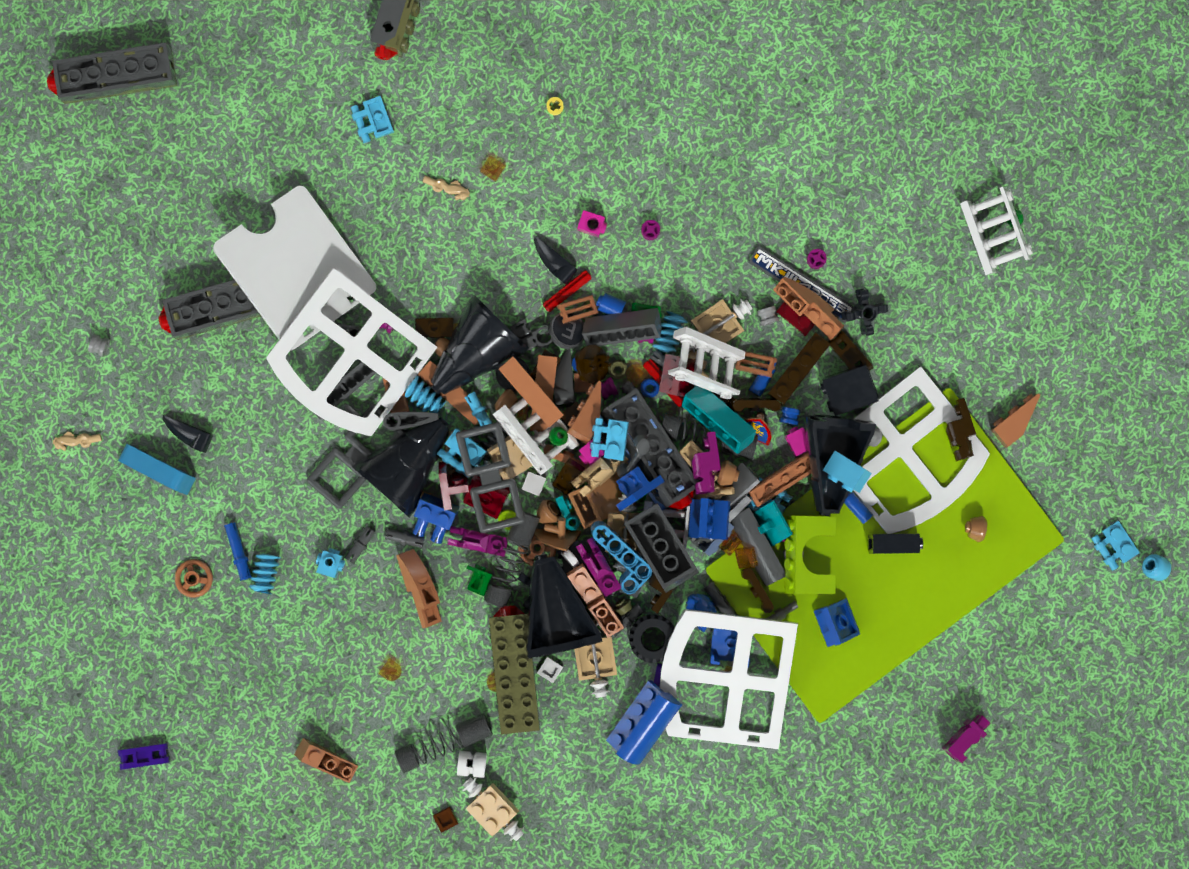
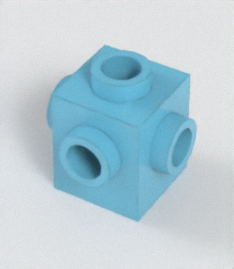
M329 548L328 551L323 550L322 554L319 553L316 564H318L316 573L337 578L338 572H342L345 565L343 556L339 555L340 551ZM329 559L333 561L331 566L328 564Z

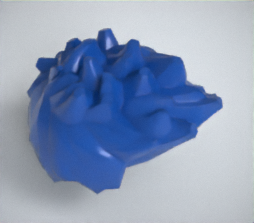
M691 594L688 596V601L686 602L688 606L686 609L717 613L714 604L707 595ZM697 626L702 632H705L707 627Z

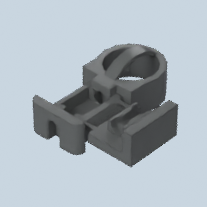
M526 319L510 326L511 331L529 348L528 350L536 346L540 348L548 345L553 340L551 337L548 342L543 343L539 341L542 335L537 337L538 332L541 329H549L548 326L539 327L532 334L530 333L531 329L528 330L525 325L527 324Z

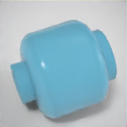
M1151 554L1144 559L1142 570L1148 578L1163 581L1170 575L1171 564L1167 558Z

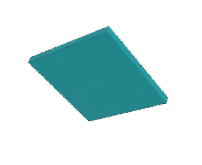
M775 501L768 503L753 513L760 526L758 527L760 534L764 533L771 547L793 535Z

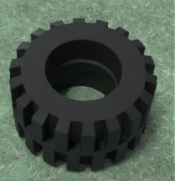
M649 614L639 618L633 624L629 634V643L633 653L644 662H662L669 639L675 628L674 625L667 618L656 614ZM650 627L659 628L665 636L664 644L657 650H649L642 643V634Z

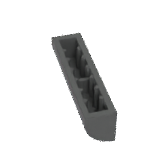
M654 308L585 318L582 335L587 345L597 346L660 338L661 318L659 310Z
M359 359L355 360L327 397V403L336 407L374 376L376 372Z
M750 508L740 512L730 524L734 526L736 535L766 587L784 578L786 573L764 533L760 534L758 530L760 526Z

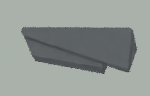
M740 463L736 469L740 471L737 482L733 481L732 485L723 486V488L734 487L735 493L723 495L718 499L730 501L729 523L752 501L748 492L760 482L758 476L744 463ZM688 537L697 547L704 541L708 543L713 540Z

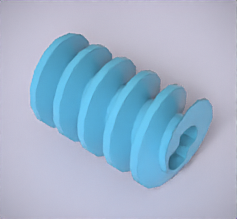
M666 311L670 316H664L663 319L667 323H661V327L664 330H661L660 338H655V341L659 344H653L652 347L665 353L676 352L673 345H679V342L673 338L674 331L683 328L681 323H687L688 321L678 314Z
M417 376L406 388L405 397L412 396L410 400L412 403L418 400L416 406L418 408L423 406L422 412L438 413L447 401L441 403L442 396L435 398V391L429 393L430 386L423 388L424 381L418 384L419 377Z
M264 553L258 554L256 558L261 561L255 562L254 565L259 567V569L253 570L257 577H251L255 584L249 585V588L272 595L268 589H274V586L269 582L276 581L271 574H277L273 567L279 566V563L274 560L281 557Z

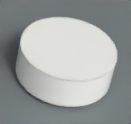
M569 549L562 553L564 559L573 569L579 565V561Z

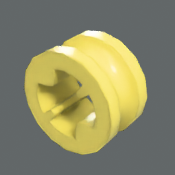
M552 97L547 101V110L550 114L559 115L563 111L564 106L560 98ZM559 102L558 106H561L560 109L551 110L552 106L550 104Z

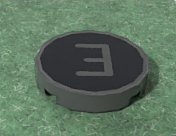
M558 313L549 323L548 331L549 335L553 338L552 341L563 349L576 348L584 340L582 335L584 322L578 319L563 324V317H560ZM572 313V314H568L567 316H568V317H572V316H575L576 314Z

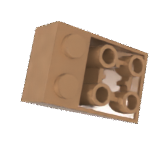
M617 472L585 497L579 492L582 488L568 494L584 529L591 527L595 521L608 519V513L622 512L616 506L621 502L618 497H622V492L616 482L620 479Z

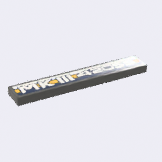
M758 246L748 262L778 282L783 277H787L807 287L835 309L832 314L844 324L846 320H842L841 312L852 311L854 308L845 300Z

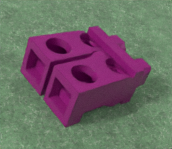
M977 714L972 720L967 719L963 723L965 726L961 727L942 747L956 762L963 763L967 759L964 753L972 744L978 743L980 738H984L987 735L984 730L991 723L983 715Z

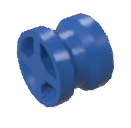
M782 407V417L779 419V422L798 426L797 417L800 415L801 410Z

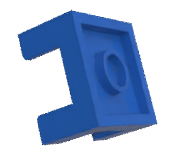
M713 628L710 664L720 665V660L733 662L737 631Z

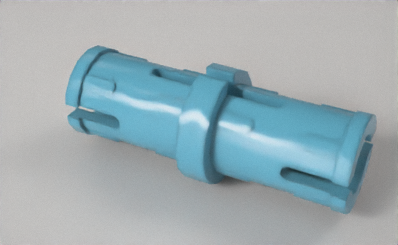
M472 392L464 398L472 410L471 414L473 417H476L480 426L492 424L485 411L487 410L486 407L482 406L476 393Z

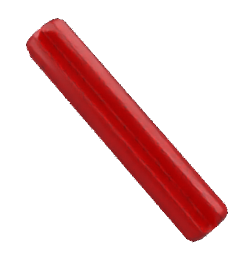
M584 270L542 304L546 311L551 312L557 305L561 304L590 281L591 275L588 271Z
M649 359L643 364V367L660 386L662 370L652 359ZM666 393L678 407L682 406L683 396Z

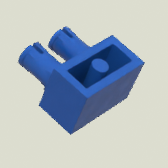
M424 493L419 500L414 517L418 519L413 534L417 535L419 532L418 536L424 537L428 523H432L436 526L430 540L435 542L438 537L436 543L442 544L445 532L453 526L460 506L452 504L451 510H444L442 499Z

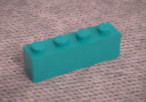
M696 386L685 394L682 407L711 432L715 431L716 436L736 454L753 442L756 434L753 426L744 421L738 413L730 409L724 401L716 397L711 391Z

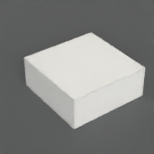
M528 472L522 490L540 496L546 478Z
M547 657L537 674L554 683L563 666Z

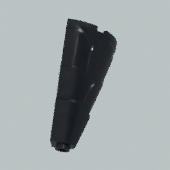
M473 295L468 301L457 327L453 331L446 350H443L431 378L433 384L431 388L437 394L441 392L447 394L475 381V378L497 369L498 366L506 363L513 356L517 358L523 355L529 348L482 301Z
M808 415L806 417V432L815 509L822 516H831V513L839 514L849 491L842 487L844 483L839 480L835 483L827 478L828 473L823 471L834 451L861 465L865 452L875 433L876 424L859 419H847L841 416Z
M439 417L438 420L416 426L406 431L405 435L383 445L382 448L358 460L352 468L410 518L416 510L425 485L428 483L433 466L438 461L439 456L437 453L443 448L449 432L447 428L449 424L442 417Z
M547 554L537 556V560L533 561L529 590L531 598L528 614L527 658L547 656L603 642L601 633L587 613L586 607L572 588L573 584L555 557L548 558Z

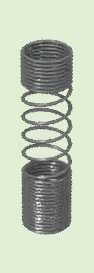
M665 413L662 427L668 437L676 440L679 429L684 422L683 442H686L688 434L685 437L686 418L681 422L682 417ZM694 420L691 423L689 431L691 430L694 424L693 442L696 444L698 435L695 439L696 421ZM703 424L701 425V427H700V429H699V433L701 432L702 427L704 426ZM704 426L703 438H705V432H706V427H705V426ZM755 436L753 442L738 454L722 442V453L752 460L758 436Z
M523 511L525 522L511 526L506 540L519 546L526 552L503 548V550L515 555L522 561L499 557V559L517 568L518 571L496 566L497 569L510 575L515 580L492 576V578L506 584L511 589L490 583L483 598L484 601L501 608L507 606L511 597V591L513 590L512 586L504 581H517L516 577L507 571L520 572V569L511 562H524L515 553H527V550L522 546L530 547L540 520L539 517Z
M484 713L455 725L462 742V747L451 729L448 728L451 739L453 736L458 746L462 749L493 736ZM439 732V736H440L441 741H442V739H443V741H444V743L446 744V746L448 747V749H449L451 752L454 753V751H455L454 742L452 741V746H453V751H452L451 748L449 747V745L447 744L446 740L444 739L442 733ZM430 736L431 744H432V745L434 744L435 747H436V749L438 750V752L444 757V756H445V747H444V745H443V752H444V755H443V754L441 753V751L439 750V748L437 747V745H436L435 741L433 740L432 736ZM420 740L423 750H424V748H425V750H426V752L428 753V755L430 756V758L435 761V760H436V752H435V750L433 751V752H434V758H433V757L431 756V754L429 753L428 749L426 748V746H425L423 740ZM412 743L397 749V751L395 750L396 759L403 773L418 768L420 766L418 758L423 764L427 763L425 752L424 762Z

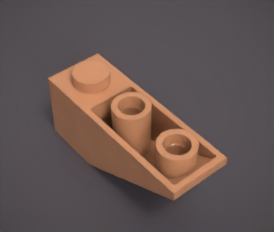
M598 381L595 385H590L586 392L589 396L586 401L582 399L577 407L579 411L577 416L573 415L567 424L570 427L567 433L585 444L594 435L592 428L595 425L596 417L600 418L601 381Z
M1031 393L1022 400L1024 402L1023 405L1019 408L1017 405L1008 411L1009 416L1005 419L1001 417L993 423L994 428L991 431L1005 448L1023 436L1040 398L1039 393L1034 396Z
M302 738L294 754L301 762L350 783L358 768V765L305 738Z

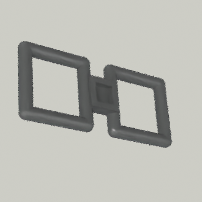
M371 404L361 417H367L375 407V404ZM378 407L374 414L380 417L383 411ZM392 418L387 422L391 427H395V424H397ZM399 429L396 431V435L389 442L405 435L406 430ZM349 430L344 436L353 445L349 451L344 454L338 448H333L306 480L310 486L337 509H341L366 481L352 466L358 460L373 453L354 437L355 432ZM335 457L359 476L340 499L336 498L316 480Z
M496 422L457 432L456 439L465 474L468 477L480 475L482 486L470 490L480 532L487 533L524 523L525 517L515 480L510 478L501 481L499 469L511 465L501 424ZM495 431L502 461L472 468L464 438ZM509 487L516 517L486 524L479 494Z

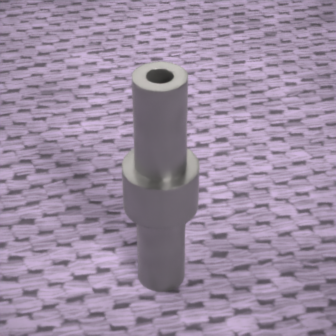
M794 601L782 609L780 607L775 610L774 614L766 619L781 621L786 618L787 614L799 607Z

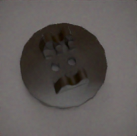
M587 345L575 354L576 369L581 381L597 383L607 375L608 369L611 366L609 362L610 356L601 347Z

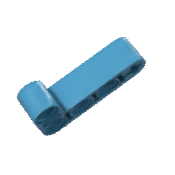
M130 444L125 445L118 459L119 462L185 495H188L196 480L194 476L192 477L186 474V472L176 469Z
M595 521L590 529L593 538L627 568L619 578L621 589L626 594L635 593L650 578L652 569L646 559L605 522ZM597 530H603L606 538L601 533H597ZM612 541H619L617 547H609ZM627 553L633 554L630 560L623 559ZM640 566L647 567L645 572H637ZM627 580H633V584L631 586H624V583Z

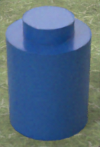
M605 293L604 296H599L596 305L599 306L598 311L605 314H618L623 312L626 301Z

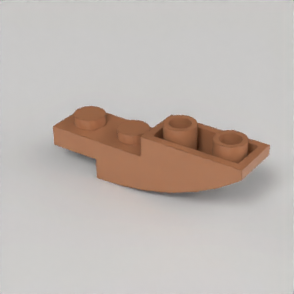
M783 277L773 289L799 316L805 314L830 340L835 338L844 327L832 314L835 309L802 284Z
M414 549L396 555L407 592H412L422 628L442 622L437 604L440 603L437 591L418 554Z
M583 563L566 573L608 638L624 628L608 599L603 595L595 579L590 575Z

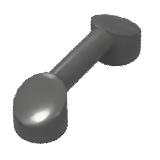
M642 434L634 438L633 444L636 452L629 464L623 463L617 467L616 472L619 478L635 469L641 457L649 451L650 441L646 435Z

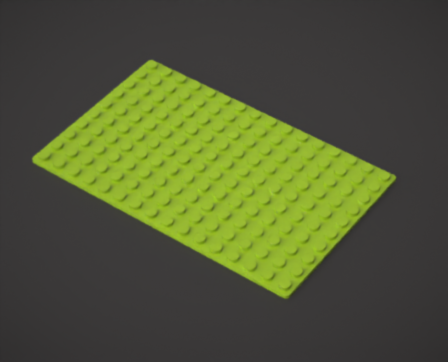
M947 388L942 394L954 408L956 400L959 398L951 388ZM928 402L895 428L900 434L906 433L934 410L933 405ZM971 414L976 437L990 453L980 473L958 499L936 516L906 530L891 533L920 534V538H923V549H920V553L869 554L868 535L886 534V532L873 516L862 524L852 511L843 504L839 514L831 513V516L836 517V536H814L806 542L803 548V562L810 572L821 575H836L835 594H785V577L765 587L741 542L706 567V573L720 592L727 597L726 600L738 616L766 619L780 607L782 609L790 603L796 602L799 608L787 614L786 618L781 620L798 623L789 684L818 723L824 722L1064 542L1062 535ZM942 422L912 446L913 451L943 488L948 486L967 461V459L955 460L953 453L960 447H951L946 433V422ZM882 436L879 445L867 448L860 465L861 467L889 446V442L884 436ZM900 457L896 458L867 482L868 487L892 516L909 511L931 499V495ZM812 489L788 506L782 514L785 521L786 516H822L815 509ZM877 503L872 506L879 516L884 512ZM984 516L987 519L986 536L983 541L977 542L968 537V533L965 532V524L971 518ZM781 541L771 548L786 573L783 556L785 542ZM750 568L756 575L774 606L771 613H765L761 610L762 602L759 597L755 598L749 589L752 587L750 582L741 576L743 569ZM847 598L860 635L842 644L827 647L814 610ZM753 634L779 669L783 637Z

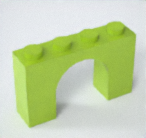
M786 516V522L793 535L786 538L784 543L786 550V560L784 562L786 569L784 581L785 594H835L836 575H821L810 572L803 562L802 553L806 542L814 536H836V517Z

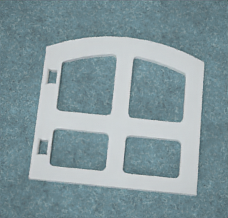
M333 268L267 355L266 359L284 387L310 411L338 427L372 436L385 416L437 349V346ZM337 288H341L371 311L370 318L356 336H351L321 312L322 307ZM383 323H387L417 346L416 352L401 371L396 370L367 347L368 342ZM311 324L344 348L343 354L314 391H311L303 383L286 360V355ZM417 357L421 361L414 370L410 364ZM357 359L390 383V387L365 418L348 413L327 403V397ZM380 405L386 407L380 417L374 414Z
M919 367L882 396L878 402L873 403L853 420L859 419L875 423L876 427L889 442L887 448L862 466L872 473L868 480L896 458L900 457L931 495V499L909 511L892 516L868 487L867 482L860 493L855 490L853 492L873 514V517L886 534H891L921 524L946 509L965 492L982 470L990 453L976 435L969 437V440L972 441L974 456L967 459L959 473L945 488L938 483L913 451L912 446L942 422L948 424L949 422L961 419L960 416L956 415L953 406L922 367ZM917 386L933 405L934 410L906 433L900 434L885 416L884 410L911 388ZM876 503L884 511L880 516L872 508Z
M686 609L671 634L664 654L660 688L665 693L669 692L676 699L677 681L728 686L729 693L723 726L682 722L678 710L666 727L668 736L779 749L798 623ZM696 626L737 631L733 666L730 672L685 667L679 664L686 643ZM753 634L783 637L778 675L776 677L747 673ZM745 689L775 693L768 732L739 728ZM689 727L699 728L700 734L688 733ZM757 735L759 736V741L748 740V736Z

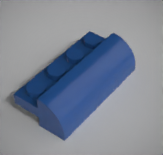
M649 680L606 741L617 750L616 754L620 758L631 764L638 765L643 761L682 704L669 692L665 693L652 680Z

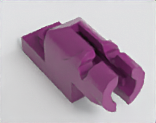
M715 431L707 432L706 438H703L705 450L708 449V452L694 454L691 462L694 479L702 480L695 484L696 494L715 492V475L713 473H719L721 470Z
M451 526L450 532L461 535L462 539L448 538L447 545L505 557L506 551L503 548H507L508 545L506 537Z
M592 537L587 540L592 552L587 553L582 544L576 546L603 595L607 597L619 590L621 586Z

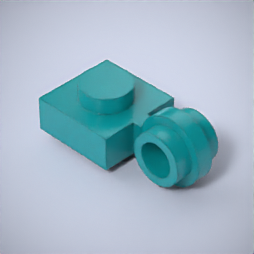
M563 496L556 498L555 500L560 511L566 519V528L569 530L578 529L580 520L577 516L570 514L569 509L572 507L568 498L563 499ZM571 519L576 520V525L573 527L569 525Z

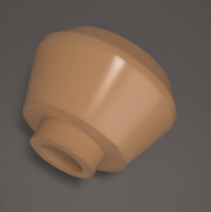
M505 390L495 403V410L498 411L504 405L510 409L517 403L518 398L513 390Z
M725 460L721 464L717 480L721 486L732 485L733 481L737 482L740 471L736 470L737 466L729 460Z
M543 500L537 509V517L540 518L539 522L542 524H553L558 522V518L561 517V511L553 501Z
M984 516L971 518L965 524V532L968 533V537L977 542L984 540L987 531V519Z

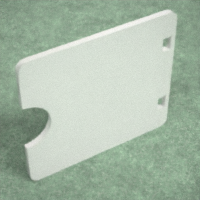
M304 186L295 187L271 204L275 212V224L269 232L263 234L252 233L241 224L213 245L214 253L278 339L282 337L333 268L368 295H371L376 290L374 280ZM337 288L322 307L321 312L330 320L335 321L359 302L354 300L350 303L347 299L350 295L341 288ZM312 324L309 325L312 331L305 336L302 334L291 350L299 347L320 330Z

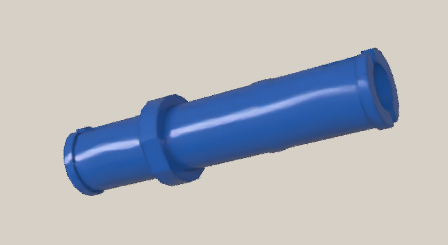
M236 522L224 525L234 557L233 563L237 567L240 581L250 579L252 575L247 563L249 559L245 556Z

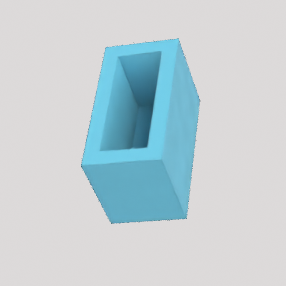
M834 451L823 471L828 473L827 478L835 483L838 480L844 483L842 487L851 493L853 490L860 493L872 474L837 451Z

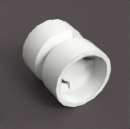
M460 750L457 776H469V774H472L473 777L484 778L487 753L476 752L473 755L470 751ZM468 761H473L472 768L467 767Z

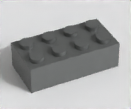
M658 503L624 523L666 593L699 573Z

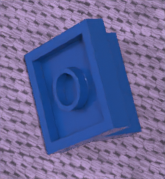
M636 467L616 481L620 491L627 497L616 505L619 511H622L665 481L659 475L649 482L640 468Z
M708 498L692 499L688 537L728 540L730 501Z
M847 598L814 610L827 647L842 644L860 635Z

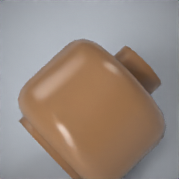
M444 337L438 339L435 342L437 349L434 352L441 357L443 350H446L450 340Z

